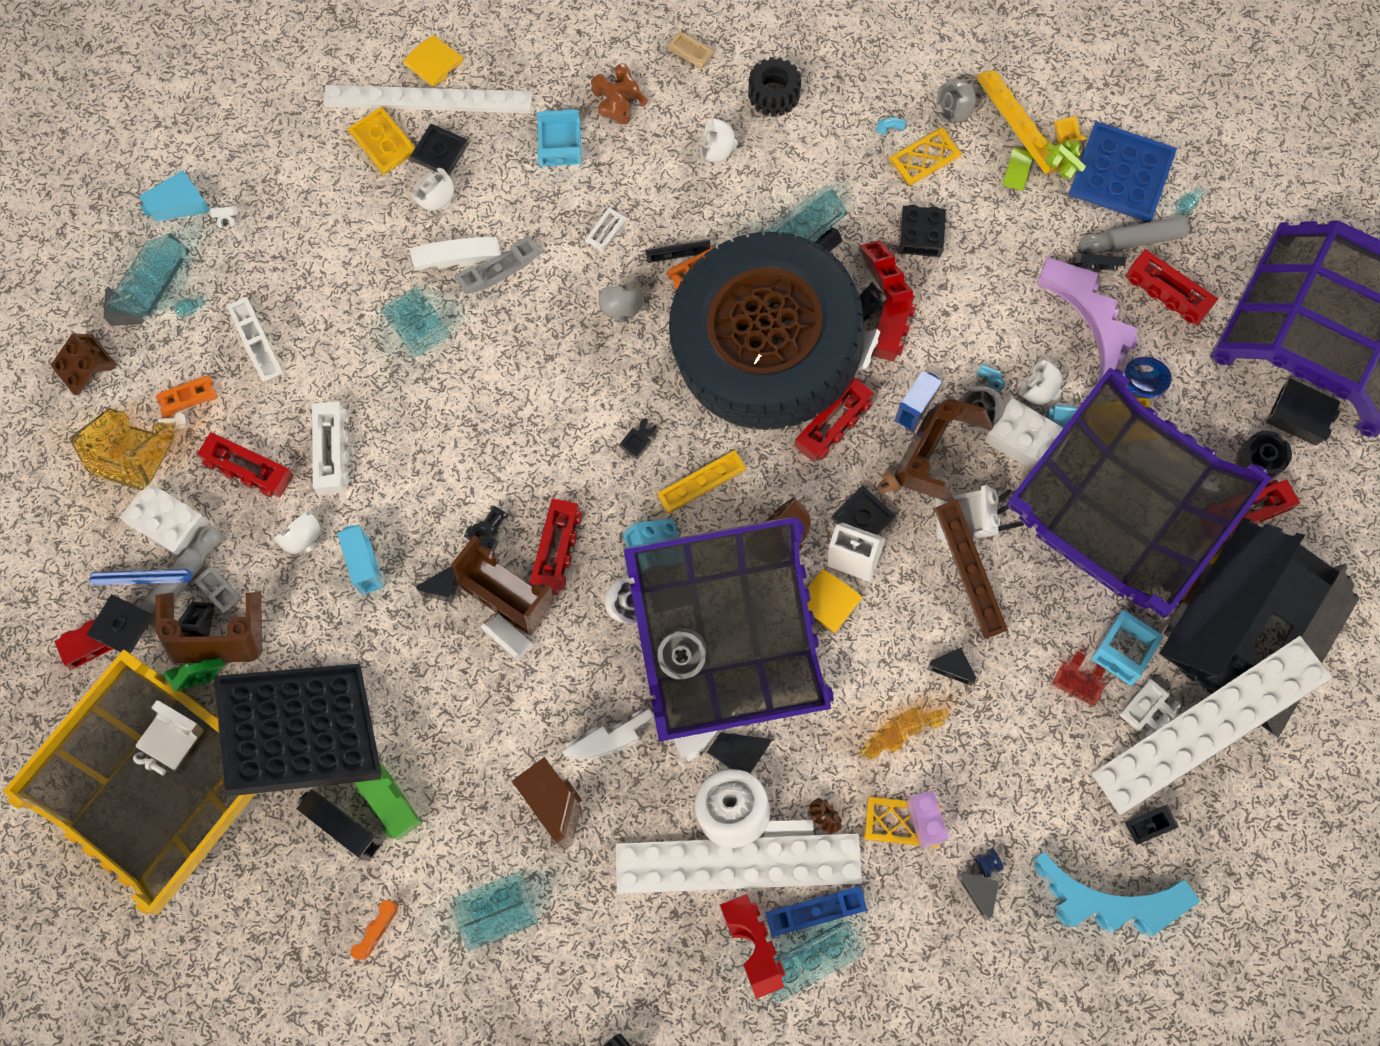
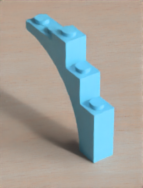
M1045 852L1032 859L1035 862L1033 867L1041 878L1045 876L1050 883L1048 888L1056 899L1060 898L1062 900L1054 906L1058 911L1055 914L1058 920L1064 926L1068 925L1069 928L1077 926L1095 913L1096 917L1094 919L1102 930L1107 929L1108 932L1115 931L1134 918V926L1141 934L1154 936L1200 902L1185 880L1178 881L1162 891L1146 896H1115L1090 889L1075 881L1058 868Z

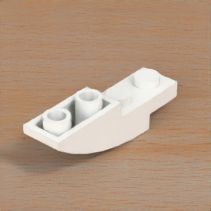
M641 709L631 716L632 720L625 724L620 722L611 728L612 732L609 734L604 726L601 728L596 726L586 732L585 738L580 741L575 739L565 746L566 749L562 752L566 759H592L619 752L639 742L640 740L636 732L655 721V718L650 709L645 712Z

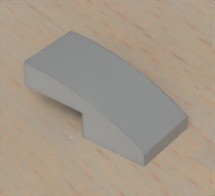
M213 566L207 568L194 580L224 614L242 599Z

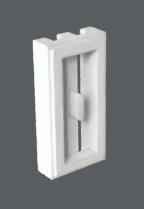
M608 208L586 237L585 243L591 244L592 247L598 248L603 253L626 223L627 218ZM610 215H613L614 217L603 229L602 233L597 238V240H593V238L596 236V234L608 220ZM619 219L618 223L615 225V227L612 229V231L609 233V235L606 237V239L603 241V243L600 244L601 241H602V240L604 239V237L606 236V234L609 232V230H610V229L612 228V226L615 224V222Z

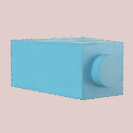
M184 170L139 196L143 202L140 206L147 217L151 215L155 221L202 214L210 211Z

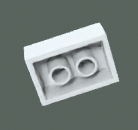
M1011 398L1005 408L1003 417L993 426L985 442L1032 470L1062 431L1063 427ZM1071 432L1068 433V435L1065 437V439L1062 441V443L1050 457L1052 461H1054V459L1058 455L1059 451L1065 444ZM1044 465L1038 474L1044 477L1048 468Z
M148 481L119 517L130 527L177 557H180L186 549H190L199 538L200 531L210 523L201 514Z

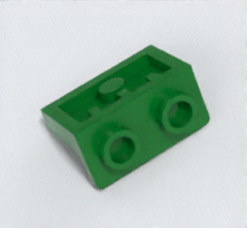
M221 658L205 659L200 663H189L166 670L163 675L173 690L177 692L210 683L225 664Z

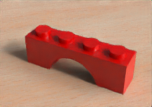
M745 894L720 904L731 937L744 938L755 945L753 954L743 964L755 998L758 999L785 988L781 977L786 976L781 962H775L774 956L777 953L772 940L767 942L765 938L769 934L764 921L759 922L757 919L761 915L756 902L751 903L748 895Z

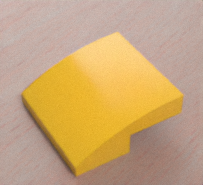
M432 35L419 44L404 59L403 64L434 87L448 77L449 71L463 63V57L435 35Z
M824 569L819 572L808 586L811 601L807 602L808 610L813 612L814 619L818 624L834 634L862 600L860 594Z

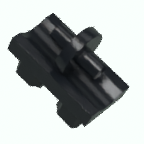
M873 282L859 295L863 323L887 298Z

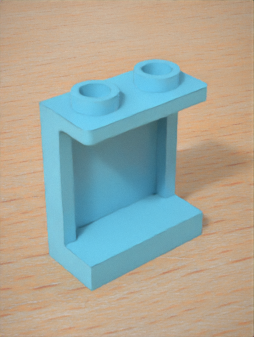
M565 109L537 112L539 147L537 155L539 166L582 164L579 111Z

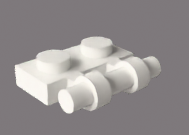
M1150 679L1119 715L1137 731L1141 730L1144 725L1147 726L1149 730L1144 735L1146 738L1165 726L1169 721L1174 720L1178 715L1177 711L1181 708V705L1177 701H1173L1170 705L1166 704L1164 701L1170 694ZM1158 709L1162 715L1155 721L1151 716Z

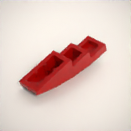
M880 240L859 245L867 266L891 303L894 304L912 299L913 290L904 281V273L898 268L895 256Z

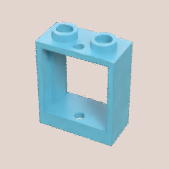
M350 525L345 527L343 531L337 532L353 586L362 595L384 588L370 539L361 526Z
M1122 610L1106 632L1091 660L1132 686L1142 676L1164 636L1137 619L1134 615ZM1119 627L1149 646L1139 664L1109 645Z

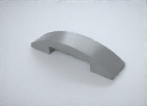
M527 236L510 245L511 250L476 269L474 266H471L454 275V278L465 294L491 287L524 268L540 255V251L532 239Z

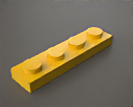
M733 450L658 492L657 497L669 515L744 473L746 467L737 452Z

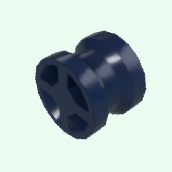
M993 848L988 849L984 855L978 854L974 856V860L984 878L990 877L994 871L1000 872L1004 870L1002 861Z

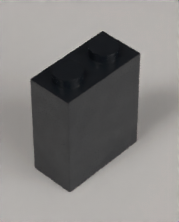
M1289 378L1282 386L1266 423L1317 446L1320 442L1327 441L1332 432V429L1329 427L1340 414L1338 407L1341 401Z

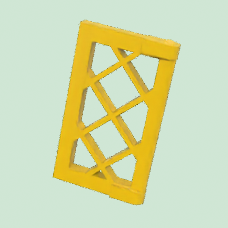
M940 127L891 155L889 160L906 183L911 186L962 156V153L945 129ZM939 136L942 139V144L930 142V140ZM926 145L925 154L912 152L918 147ZM928 146L941 148L940 156L927 155ZM943 148L949 149L952 154L942 158ZM909 155L907 164L901 163L899 158ZM911 156L924 158L922 167L909 165ZM926 159L938 161L929 168H924ZM908 169L919 170L921 172L911 177L908 173Z
M868 797L864 840L920 846L916 837L917 834H914L905 823L911 816L909 815L902 820L894 810L895 807L908 809L907 801ZM874 805L887 806L889 810L878 817L874 812ZM890 811L900 821L891 831L881 821ZM879 822L887 834H873V825ZM903 825L911 837L894 836L892 832Z

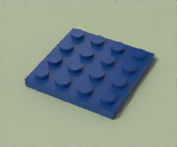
M1095 121L1081 158V162L1086 167L1083 172H1076L1068 195L1145 222H1151L1177 148Z

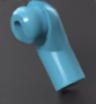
M895 117L884 118L877 122L876 132L885 135L888 128L904 131L906 120Z
M981 364L977 374L987 378L991 388L997 392L1001 391L1005 384L1000 371Z

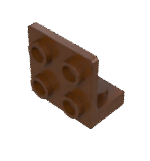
M72 333L52 362L51 367L74 395H79L95 371H111L117 364L93 334Z

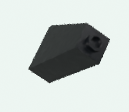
M311 789L300 797L299 805L296 809L358 858L370 861L383 844V840L317 791Z

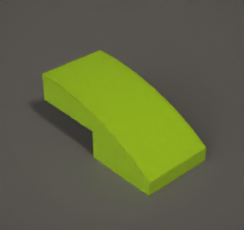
M1013 147L1002 186L1021 191L1024 190L1033 158L1029 151Z

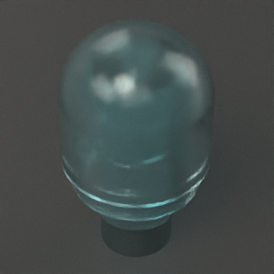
M1197 189L1193 193L1185 194L1177 201L1176 210L1183 215L1189 214L1199 204L1198 199L1203 196V192Z
M191 297L185 298L174 305V312L178 317L186 318L195 314L198 311L195 309L205 305L202 297L194 300Z

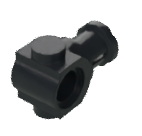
M491 505V511L485 520H480L479 523L473 526L470 525L465 531L464 537L470 541L474 535L476 537L485 535L487 538L484 542L480 543V546H487L494 551L498 545V541L495 539L499 534L497 529L502 521L508 518V515L500 508Z

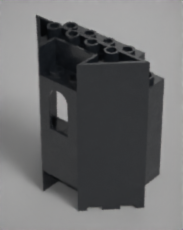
M1243 517L1230 539L1223 542L1202 570L1163 634L1168 639L1159 654L1177 666L1187 678L1199 682L1208 693L1213 694L1263 661L1256 655L1254 645L1271 615L1275 614L1292 626L1279 649L1301 636L1322 663L1359 601L1358 594L1353 592L1354 583L1352 578L1346 575V563L1332 567L1300 545L1305 537L1304 534L1296 532L1294 536L1282 532V528L1269 524H1264L1261 527L1251 519ZM1300 700L1260 726L1279 738Z

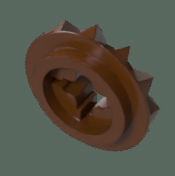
M817 798L810 803L811 817L821 830L829 834H836L842 828V820L838 816L839 812L835 811L833 805H829L827 800Z

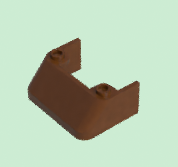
M948 399L930 409L895 471V477L902 487L946 502L954 501L955 499L945 482L927 477L930 472L928 461L950 421L958 420L992 430L993 425L985 408Z
M474 535L451 564L457 584L466 593L497 614L499 613L504 619L531 636L539 626L553 599L551 587L543 584L539 586L533 585L532 587L497 563L494 557L495 552L487 546L481 547L478 537Z
M261 591L245 593L246 617L233 618L228 623L227 636L181 637V625L174 619V593L156 594V633L168 658L175 663H200L205 659L212 660L216 658H221L223 662H251L257 660L262 654Z
M543 757L512 780V783L553 840L565 851L573 844L582 808L579 803L583 800L568 779L563 782L547 759Z

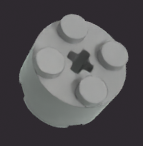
M677 628L672 630L663 638L658 648V661L661 669L665 674L674 679H686L695 676L700 672L705 663L707 654L706 644L703 638L691 629ZM685 649L687 651L686 655L688 657L683 656L682 658H679V652L677 650L681 651Z

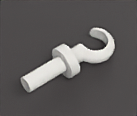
M142 752L134 755V762L140 765L145 764L147 770L153 769L162 776L166 773L165 769L156 764L155 759H137V757L143 756Z

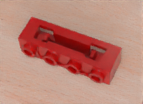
M1146 249L1143 250L1125 275L1132 285L1141 287L1151 298L1159 299L1165 304L1167 309L1178 312L1186 322L1197 326L1219 299ZM1149 261L1160 267L1162 270H1158L1156 267L1151 265ZM1191 290L1197 292L1199 295L1204 297V299L1192 293Z
M855 377L851 380V384L844 394L841 393L842 396L833 405L830 404L828 409L818 414L795 439L794 447L814 463L818 459L823 460L830 452L829 447L832 443L838 444L845 435L843 433L847 427L852 428L859 420L857 416L862 411L866 413L874 403L872 401L874 392ZM846 399L844 406L848 410L829 429L826 438L822 440L824 434L820 432L821 429L842 408V403Z
M212 432L209 433L196 454L202 460L201 464L211 470H214L216 467L222 470L220 472L222 475L233 479L235 476L241 479L240 483L251 489L253 486L260 488L262 494L270 498L273 495L280 498L293 477L292 472L287 467ZM227 450L236 458L261 469L260 476L264 480L260 479L255 473L230 462L231 455Z
M1276 479L1265 486L1252 504L1255 505L1265 497L1270 496L1264 501L1266 507L1243 517L1251 519L1255 524L1293 510L1300 504V501L1288 479L1278 482ZM1251 490L1245 492V496L1237 498V496L1230 497L1224 501L1223 505L1217 507L1216 504L1204 508L1203 511L1230 520L1231 514L1236 512ZM1198 518L1209 540H1215L1224 528ZM1238 524L1235 526V528L1232 530V532H1231L1229 535L1233 534V532L1235 531V529H1236V527L1238 526Z
M551 499L529 583L532 587L533 585L539 586L540 584L548 585L551 587L552 595L557 596L560 590H564L566 584V576H563L565 568L570 567L572 555L569 554L570 548L575 546L577 540V533H574L576 525L581 524L583 516L578 503ZM556 521L557 528L563 529L555 559L556 570H553V566L547 564L556 534L554 528Z

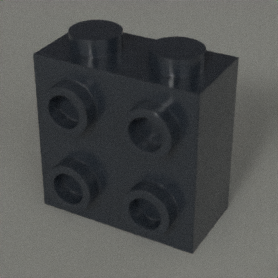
M903 205L900 216L898 254L941 257L944 249L946 209Z

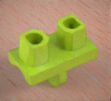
M1065 140L1062 144L1056 146L1052 143H1048L1046 146L1049 153L1045 162L1054 168H1057L1061 162L1063 165L1058 174L1063 178L1071 179L1076 171L1083 172L1086 167L1077 158L1080 156L1078 151L1080 143L1078 141L1072 140L1068 142Z

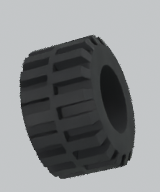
M769 57V60L763 59L761 64L756 63L754 65V69H751L749 76L748 97L751 105H755V110L758 112L762 110L763 115L771 113V116L775 117L776 113L782 116L785 110L789 113L792 111V106L796 107L801 91L800 71H797L796 65H791L789 60L783 61L781 57H778V59ZM775 82L782 84L784 88L770 90L765 85Z

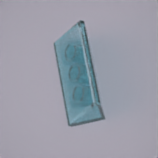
M832 186L822 187L810 194L762 232V234L765 235V232H779V235H781V232L795 234V238L797 235L807 238L812 242L848 213Z
M847 919L774 959L775 962H781L786 976L781 977L785 988L771 993L776 1004L863 956Z

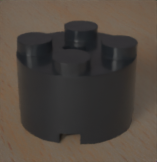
M1260 431L1251 436L1240 447L1236 458L1237 465L1244 468L1250 464L1254 466L1259 465L1267 470V475L1272 477L1271 481L1283 472L1291 462L1292 449L1287 440L1284 441L1279 437L1278 433Z

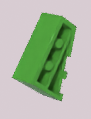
M380 763L381 780L354 783L361 797L365 798L370 804L369 809L376 819L379 817L384 824L381 827L387 837L400 840L421 825L422 822L386 767Z

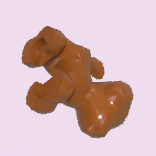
M621 63L614 69L616 73L614 79L617 83H611L603 74H598L591 80V91L596 97L606 96V99L600 102L598 106V113L601 116L613 119L619 124H627L631 119V106L628 100L637 98L641 107L645 106L648 100L646 95L640 91L637 82L632 79L628 66L625 63Z

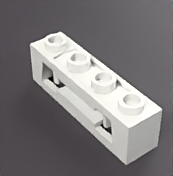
M339 401L312 404L313 489L318 495L345 493V486L349 484L348 473L345 472V464H348V453L344 448V443H348L347 430H344V422H348V414ZM323 426L326 431H331L334 469L331 465L327 466V435L323 431Z

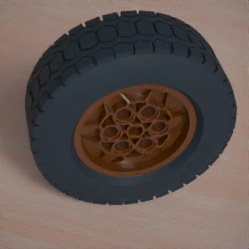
M762 232L749 233V237H746V234L733 238L734 242H731L729 239L719 244V249L714 247L704 254L705 258L701 257L692 265L693 269L690 268L675 292L676 295H674L669 317L670 344L675 361L691 393L706 409L719 418H724L725 421L734 425L739 424L741 427L750 429L755 427L758 430H769V428L774 430L785 428L787 425L788 427L799 425L801 421L806 422L816 417V414H821L828 409L830 404L833 405L842 396L841 393L844 394L857 372L864 345L862 307L857 288L842 263L827 249L825 250L824 247L814 241L810 242L807 238L798 235L795 238V234L781 232V235H779V232H765V235ZM773 304L780 305L778 308L775 309L770 308ZM751 307H757L753 312L748 311ZM787 320L793 321L790 325L783 324ZM764 324H770L767 327H762ZM742 326L748 327L745 331H739V328ZM776 340H784L780 345L774 344ZM754 343H761L757 348L751 347Z

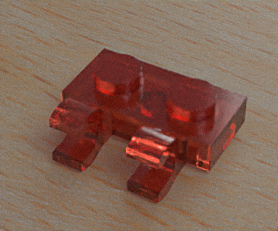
M1077 651L1074 653L1069 665L1061 663L1051 685L1095 707L1106 686L1099 682L1106 669L1096 664L1090 677L1079 672L1078 669L1086 655Z

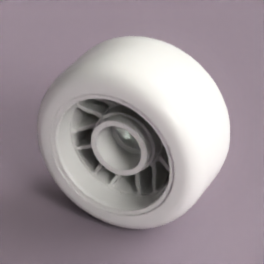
M728 769L719 771L704 781L695 798V813L702 831L711 841L723 847L737 848L754 842L762 835L770 819V804L764 787L755 776L742 770Z

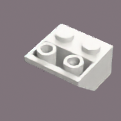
M845 523L836 524L829 545L827 566L871 582L886 538Z

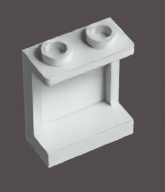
M983 485L979 491L953 496L955 500L958 499L973 539L998 535L1000 519L997 514V504L999 497L995 489ZM936 498V507L949 503ZM937 517V539L947 543Z

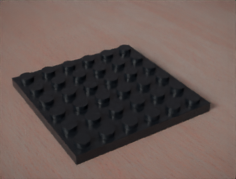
M361 664L214 676L226 797L381 780L382 772Z

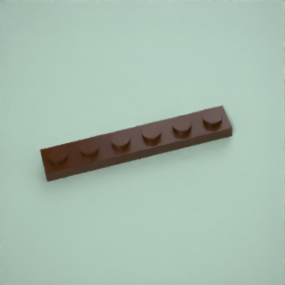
M958 499L935 507L934 510L984 639L1008 631Z

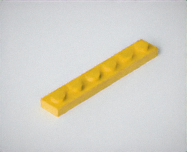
M995 70L981 72L976 79L1033 156L1044 174L1058 172L1063 164L1060 162L1059 166L1054 168L1045 162L1049 153L1046 149L1048 145L1046 138L1038 131L1035 123L1025 113L1024 108L1015 99L1012 91L1007 88L1001 76Z

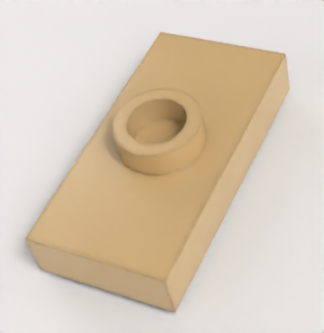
M678 31L668 45L669 51L701 69L704 68L714 54L713 49L681 31Z

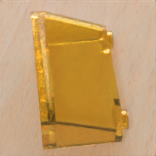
M108 408L72 435L69 440L82 465L91 475L137 490H143L151 484L175 439V431L170 424L159 422L154 426L155 433L132 427L129 423V417L125 412Z

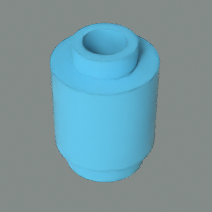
M1053 404L1052 408H1048L1047 418L1064 428L1078 409L1076 406Z

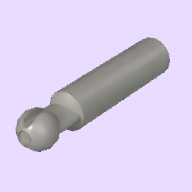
M1184 216L1112 229L1106 233L1096 235L1087 234L1080 239L1079 249L1083 254L1094 255L1103 251L1110 250L1113 252L1185 238L1188 235V223Z
M209 526L202 529L198 535V540L190 549H186L170 569H189L193 574L192 579L205 563L204 558L208 553L220 545L222 534L215 527ZM158 583L139 606V608L154 615L149 623L150 626L154 627L156 624L155 595L174 593L175 600L188 583Z

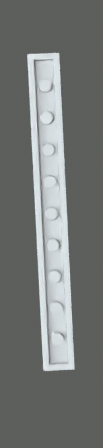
M325 85L323 104L325 107L379 108L382 106L384 109L531 113L532 91Z

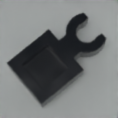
M647 418L641 421L638 431L632 428L619 444L621 449L637 460L651 444V440L647 437L653 436L657 432L656 425L651 429L645 428L648 424Z

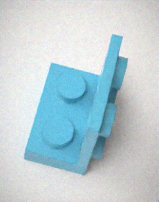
M673 519L636 522L623 533L627 547L679 538ZM682 544L638 552L641 574H645L653 566L685 561Z

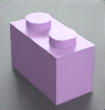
M934 790L910 796L906 803L921 849L945 843L949 836Z

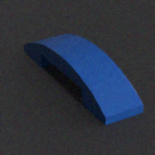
M861 886L771 910L765 912L771 936L774 937L868 910Z

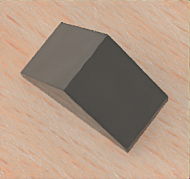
M110 287L105 289L103 318L111 326L136 325L144 322L139 313Z
M962 873L957 876L984 920L993 916L999 881L968 873Z

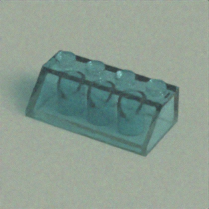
M172 233L145 242L105 306L135 318L153 315L158 309V302L167 294L169 284L177 278V271L186 263V256L190 250Z

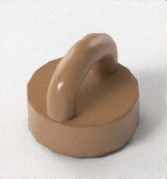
M891 471L882 474L884 480L877 486L880 492L884 493L891 490L895 494L901 490L898 480Z

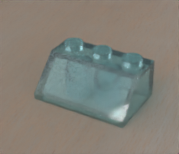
M522 871L452 898L458 931L468 951L538 923L536 911Z

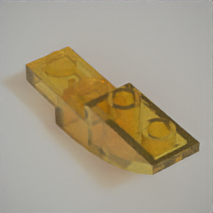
M921 706L898 715L874 733L859 752V757H866L867 760H871L881 756V751L889 749V752L893 753L903 749L902 745L908 741L906 733L910 737L922 733L921 728L931 726V729H936L944 726V721L950 717L947 708L924 715Z

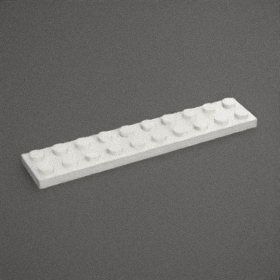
M1299 636L1092 773V775L1119 815H1123L1333 679V677L1302 637Z
M859 834L763 837L756 839L746 846L737 848L723 847L711 840L616 844L617 894L862 884Z

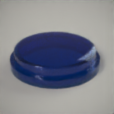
M1135 358L1126 365L1124 370L1126 378L1130 380L1126 385L1133 394L1142 398H1155L1164 394L1172 382L1171 372L1168 367L1155 358ZM1142 365L1150 366L1153 368V371L1142 372L1136 370L1135 367Z

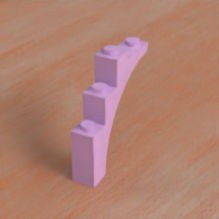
M1047 257L1037 285L1051 290L1067 300L1080 312L1090 326L1100 355V381L1110 367L1115 369L1116 365L1120 366L1123 356L1127 355L1130 349H1135L1139 338L1135 336L1137 327L1115 321L1119 311L1115 309L1118 300L1096 293L1099 282H1096L1098 273ZM1105 385L1102 390L1106 391L1108 386Z

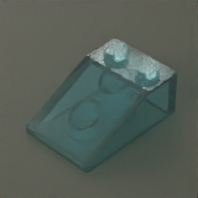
M417 287L380 308V311L413 359L451 337L447 326Z

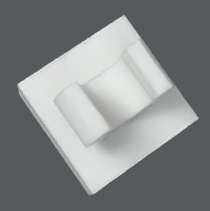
M237 206L210 209L212 218L219 217L217 220L219 228L224 227L223 220L225 218L229 220L230 227L235 226L236 221L231 215H238Z

